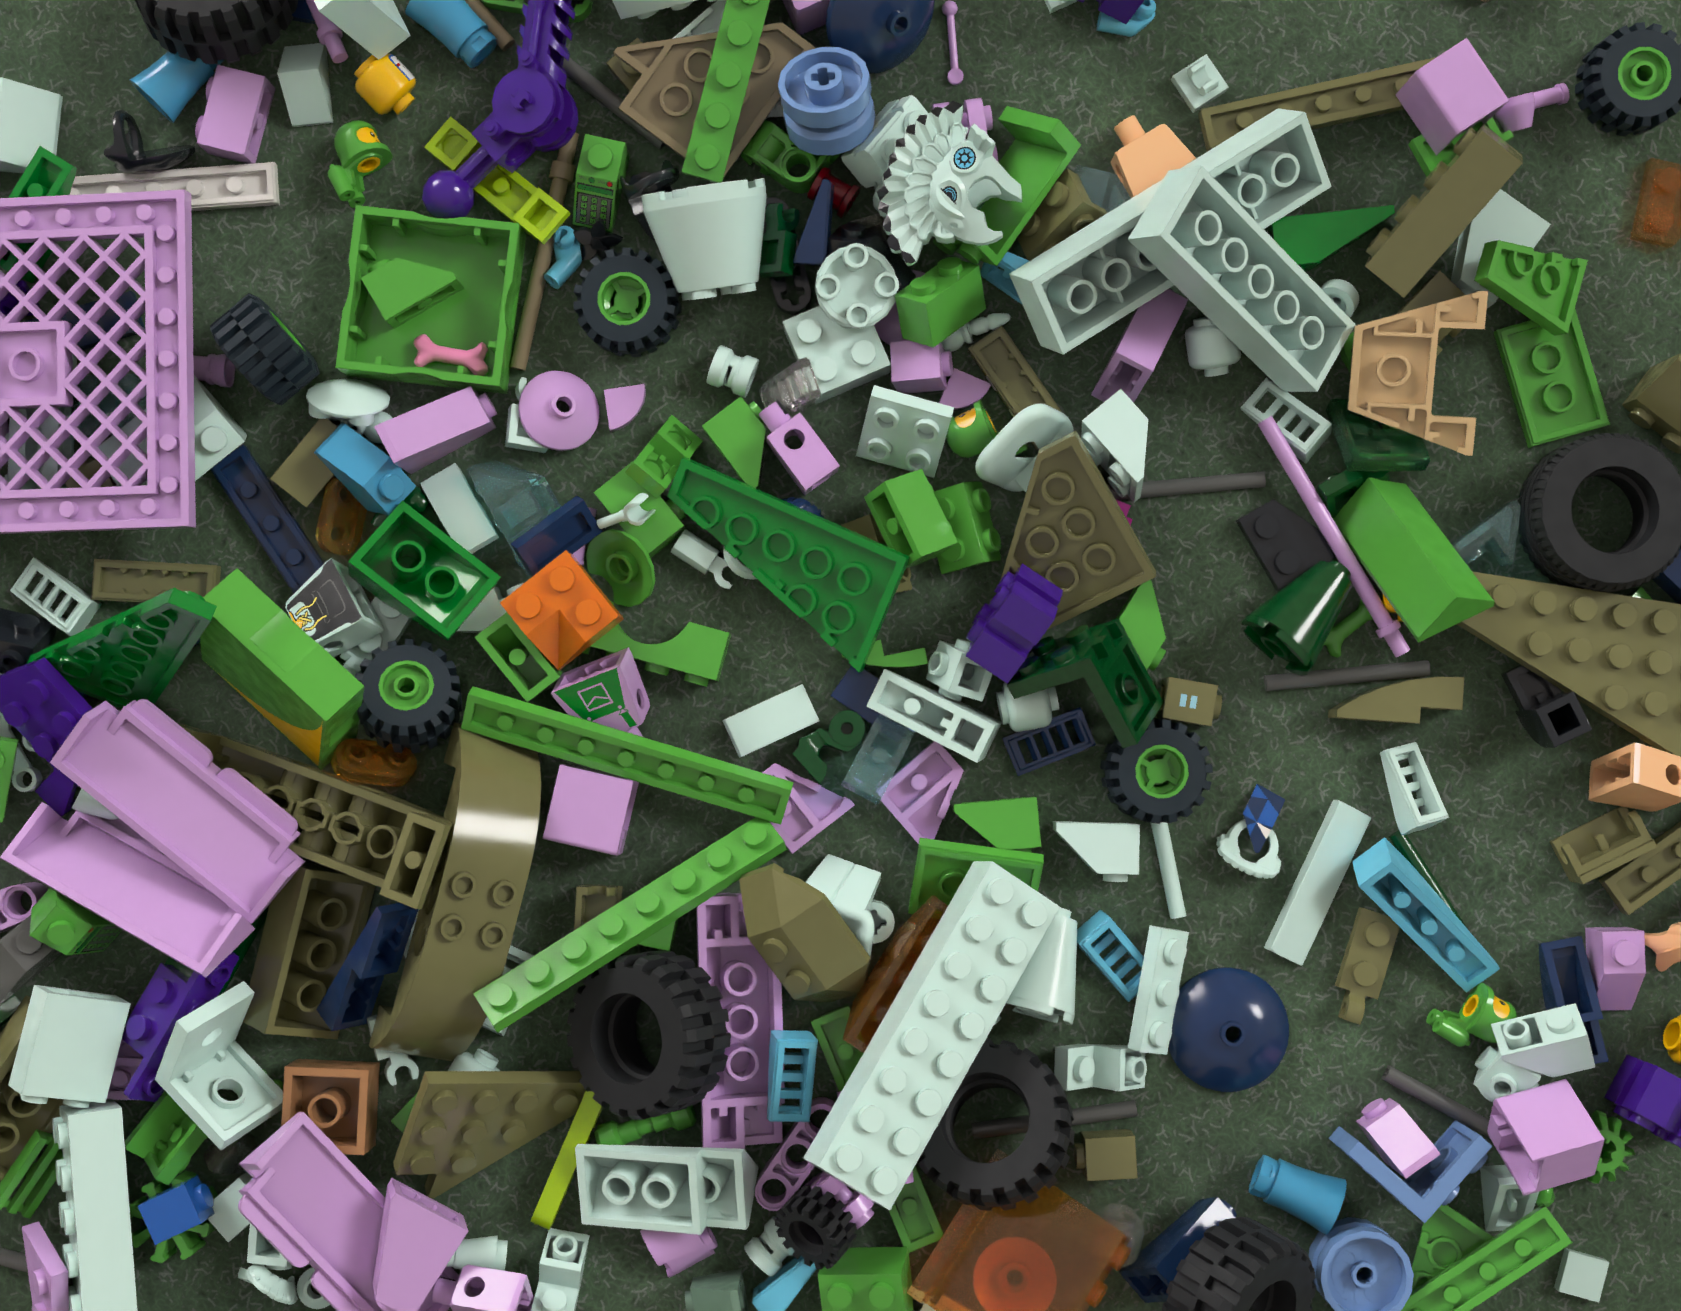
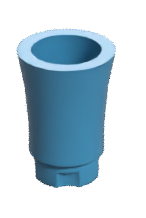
M410 0L406 7L405 14L429 31L456 58H461L470 68L480 65L497 45V39L488 31V25L472 10L465 0Z
M168 51L150 67L129 81L151 105L170 122L174 123L186 104L209 78L215 74L213 70L224 60H218V64H205L200 58L193 62L179 57L178 52L173 54Z
M1262 1155L1253 1172L1248 1191L1254 1196L1263 1198V1202L1301 1219L1326 1235L1332 1229L1339 1215L1347 1183L1346 1179L1320 1174L1282 1159L1275 1160L1269 1156Z

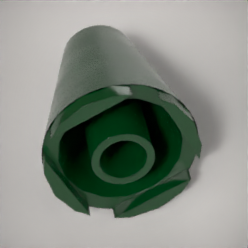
M1335 560L1330 562L1319 561L1247 615L1241 624L1247 626L1243 630L1245 635L1271 660L1275 654L1289 662L1284 669L1300 676L1307 675L1313 668L1353 587L1349 579L1351 573L1345 566Z

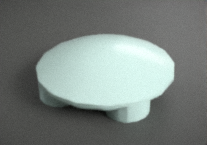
M859 243L839 248L826 257L817 272L815 283L818 304L827 317L841 326L856 329L875 325L886 317L896 301L895 294H897L899 289L898 278L886 257L873 248Z
M333 379L320 382L309 388L306 395L309 403V414L312 417L318 419H326L332 416L348 418L349 422L355 426L372 425L374 423V415L385 410L390 402V396L386 390L375 384L356 379Z

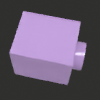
M910 340L890 342L891 381L896 391L910 394L947 390L946 376L953 375V362L951 351H945L941 342L934 348Z

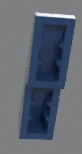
M402 903L376 907L316 1009L331 1031L368 1024L367 1018L371 1017L384 975L398 972L418 909Z

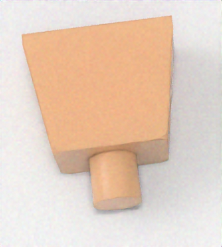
M1132 115L1114 127V131L1124 147L1115 152L1111 165L1126 201L1164 179L1169 170L1180 169L1196 159L1166 124H1161L1145 133L1135 115Z
M1634 742L1597 758L1591 762L1588 800L1649 812L1658 811L1680 803L1681 757Z

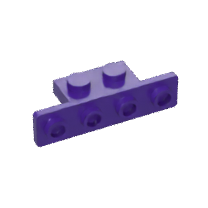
M232 952L206 978L195 971L188 978L174 966L160 963L128 1018L122 1036L123 1041L144 1057L124 1090V1095L129 1099L156 1102L164 1089L155 1081V1077L176 1021L218 997L223 986L231 977L232 971L239 960L238 955Z

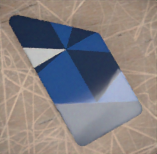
M1256 784L1243 812L1255 853L1261 851L1285 802L1284 798L1259 784Z

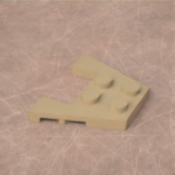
M1477 291L1355 325L1347 409L1461 454L1473 456L1476 418L1432 415L1431 410L1439 330L1441 328L1485 329L1488 291Z

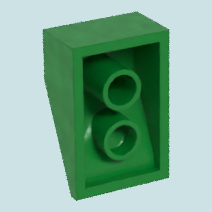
M403 500L348 561V572L352 579L382 602L447 641L501 580V576Z

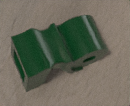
M850 710L841 711L830 721L828 732L818 728L813 733L799 739V746L792 755L820 785L827 771V764L819 758L821 748L829 746L846 753L850 752L861 742L865 733V723L856 712Z

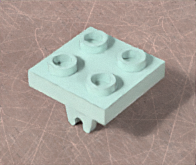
M874 385L856 456L911 472L922 469L925 476L934 478L954 407Z

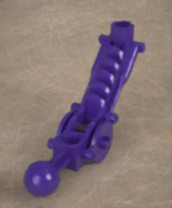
M528 0V6L523 3L522 12L526 17L525 27L520 23L519 28L523 38V45L521 47L517 44L518 68L502 77L494 90L492 98L493 112L471 133L482 146L456 171L439 170L431 175L423 186L422 200L427 211L434 218L448 219L467 216L474 205L473 189L498 164L513 173L536 150L541 152L558 150L566 145L575 134L579 121L578 111L570 92L566 89L567 73L563 68L564 58L569 62L570 53L566 48V38L572 41V31L568 26L569 17L573 20L575 19V11L571 6V0Z

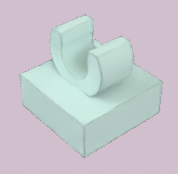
M1207 54L1171 78L1172 83L1192 113L1225 93L1229 88Z

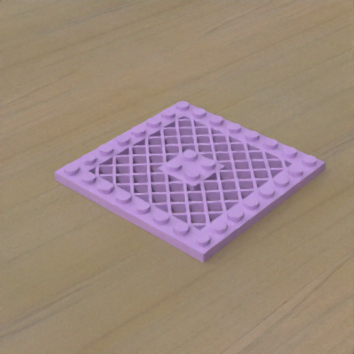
M186 190L0 198V260L9 250L19 259L6 275L0 270V301L9 292L20 301L7 316L0 311V427L10 416L21 426L9 441L0 433V469L10 458L21 468L10 482L0 475V534L196 528L191 193ZM136 238H144V246ZM115 239L106 250L96 241ZM58 241H75L66 252L56 243ZM15 243L34 244L24 253ZM130 244L140 255L126 270L116 261V258ZM90 246L100 257L85 271L75 261ZM50 248L59 259L45 273L36 262ZM110 266L120 277L105 291L96 280ZM70 268L80 279L65 293L56 282ZM30 270L39 281L25 294L16 284ZM144 270L145 288L136 280ZM131 286L141 297L126 311L116 301ZM91 288L100 299L86 313L76 302ZM50 290L60 300L46 315L36 304ZM111 308L121 319L106 333L96 322ZM69 310L80 319L73 328L72 323L60 321ZM30 311L40 322L20 321ZM144 312L145 329L137 322ZM131 327L141 339L127 353L117 342ZM91 330L101 340L87 355L77 343ZM111 349L121 361L107 375L97 363ZM72 353L81 361L74 370ZM145 353L146 371L137 363ZM132 370L142 381L128 395L117 384ZM91 371L101 383L87 396L77 385ZM111 391L122 403L108 417L97 405ZM145 395L147 413L138 405ZM74 396L81 405L67 418L57 407H73ZM38 408L29 419L18 410ZM132 411L142 423L128 437L118 425ZM92 413L102 424L88 438L77 427ZM51 414L61 426L47 439L38 430V427ZM112 433L122 445L108 458L98 447ZM72 435L82 446L68 460L58 448ZM31 436L41 448L28 461L18 449ZM146 437L147 454L138 446ZM132 453L143 465L129 479L118 467ZM92 455L102 467L89 480L78 468ZM51 456L62 468L48 481L38 470ZM111 475L122 485L101 487ZM72 477L82 488L61 487ZM30 478L42 488L20 490ZM147 479L148 485H141Z

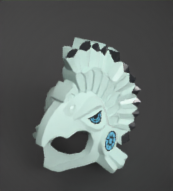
M955 101L950 102L944 108L935 107L928 115H920L915 124L906 127L904 137L895 141L894 152L888 158V169L882 175L883 187L875 193L879 201V214L886 217L883 228L886 234L890 235L887 241L891 252L896 254L902 253L907 266L917 263L922 247L929 243L932 236L936 238L937 242L943 244L955 243V239L978 246L997 242L1003 238L1002 231H993L988 228L985 214L977 209L978 206L990 198L1022 202L1021 184L1013 179L992 156L995 141L976 124H973L970 129L964 127L961 123L963 105Z

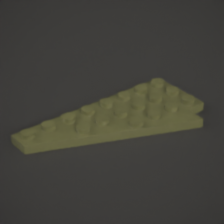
M1473 572L1495 601L1494 606L1458 623V626L1564 692L1574 691L1580 702L1652 747L1681 757V604Z

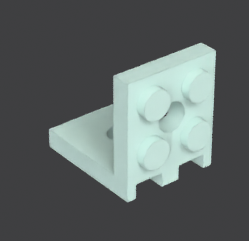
M244 981L176 1021L155 1077V1081L220 1150H223L281 1111L283 1104V1091L235 1041L255 993ZM220 1089L233 1090L239 1099L227 1101L221 1098L217 1091Z

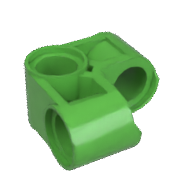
M765 120L740 156L749 165L753 162L762 169L759 172L770 176L794 193H806L810 190L820 171L824 167L828 168L840 154L814 155L800 150L782 129L772 122ZM796 164H804L810 168L809 172L802 177H794L789 174L790 169Z

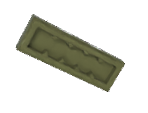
M1000 326L968 348V353L1013 417L1024 408L1038 403L1046 404L1062 412L1003 326ZM1031 442L1036 451L1039 450L1036 444Z
M94 559L91 600L143 603L172 588L195 592L204 597L220 583L221 566Z

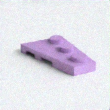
M39 1221L22 1226L32 1297V1311H69L67 1268Z

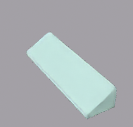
M1340 800L1332 801L1264 946L1265 949L1296 964L1303 965L1371 820L1370 816Z

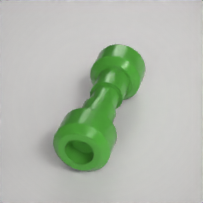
M691 1105L686 1109L644 1120L632 1119L621 1124L611 1120L597 1125L595 1138L597 1144L626 1145L654 1131L657 1133L671 1127L681 1131L695 1125L697 1117L694 1107Z

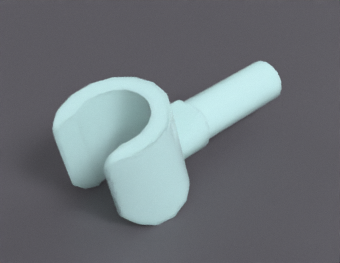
M640 493L625 505L624 509L598 519L597 525L600 529L628 521L632 525L640 526L656 510L645 511L640 507V504L649 497L645 493Z

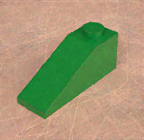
M39 146L8 198L70 195L77 168ZM34 243L15 244L26 253ZM50 248L36 262L41 269L52 253ZM9 250L1 258L0 267L9 272L19 259ZM29 270L22 279L33 283L36 276Z
M1394 205L1286 216L1264 230L1306 272L1384 224L1395 213Z

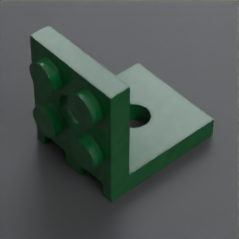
M1119 618L1091 628L1088 625L1078 626L1068 632L1066 636L1058 639L1048 636L1039 640L1036 646H1033L1031 654L1025 659L1007 684L1013 698L1016 699L1084 677L1122 748L1138 744L1164 703Z

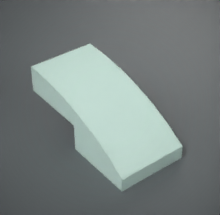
M456 463L420 483L450 538L468 552L473 554L499 538L485 510L476 499L465 476Z
M803 684L723 720L739 758L819 722V718Z

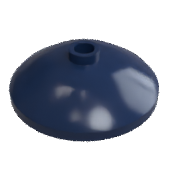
M830 0L826 17V29L830 46L840 47L856 53L865 61L869 74L888 71L909 58L924 39L933 17L935 0Z
M1231 967L1206 970L1192 977L1179 989L1172 1024V1036L1168 1047L1169 1052L1178 1068L1189 1079L1202 1087L1220 1092H1236L1249 1089L1268 1078L1283 1059L1289 1039V1022L1286 1009L1276 991L1266 981L1253 973ZM1231 1026H1236L1239 1030L1238 1037L1235 1040H1227L1225 1036L1226 1030Z

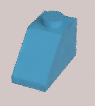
M341 423L314 452L368 511L389 516L416 487L403 470L393 463L390 456L346 424Z

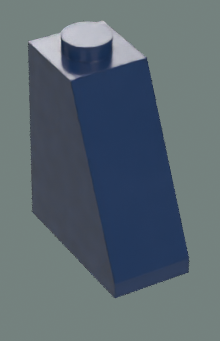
M1218 1197L1200 1199L1118 1272L1145 1303L1166 1302L1168 1298L1166 1291L1170 1280H1174L1178 1272L1176 1268L1181 1259L1185 1260L1190 1253L1189 1248L1196 1240H1201L1204 1237V1232L1211 1226H1219L1220 1221L1236 1218L1235 1210L1230 1204Z

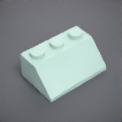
M194 375L196 481L245 442L247 434ZM136 416L124 425L121 430L129 437L141 425L142 421ZM112 435L98 448L110 458L122 443ZM147 437L138 445L146 454ZM131 453L118 468L130 479L143 464ZM111 475V477H112V479L114 480V482L116 483V485H117V486H122V485ZM147 479L141 485H148Z

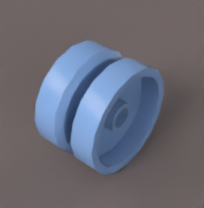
M819 47L804 51L791 59L783 68L779 77L778 89L784 109L785 126L789 139L800 150L814 155H836L848 152L866 140L873 131L875 111L871 97L870 74L865 61L856 53L840 47Z
M1347 1217L1336 1220L1328 1234L1324 1235L1320 1231L1317 1233L1309 1248L1308 1256L1315 1272L1313 1283L1317 1291L1334 1311H1401L1412 1293L1414 1274L1408 1255L1387 1232L1367 1219ZM1364 1267L1360 1273H1357L1360 1268Z

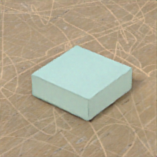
M1564 1248L1554 1288L1559 1292L1599 1303L1609 1261Z

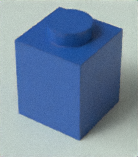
M198 1175L158 1193L138 1205L155 1245L203 1223L215 1214L212 1208L214 1206L213 1195L206 1184H201Z

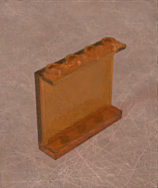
M997 1148L989 1163L1002 1160L1010 1154ZM1055 1185L1050 1189L1046 1186L1036 1192L1039 1198L1029 1204L1025 1200L1017 1202L1015 1209L1004 1211L1001 1207H993L992 1211L979 1210L975 1205L968 1204L966 1206L962 1204L907 1294L919 1303L928 1304L936 1311H1087L1089 1306L1096 1308L1105 1296L1108 1285L1104 1282L1111 1270L1114 1268L1118 1271L1126 1262L1131 1252V1249L1127 1247L1131 1237Z

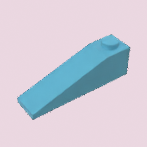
M1385 837L1352 861L1358 886L1466 993L1500 969L1495 960L1414 866Z

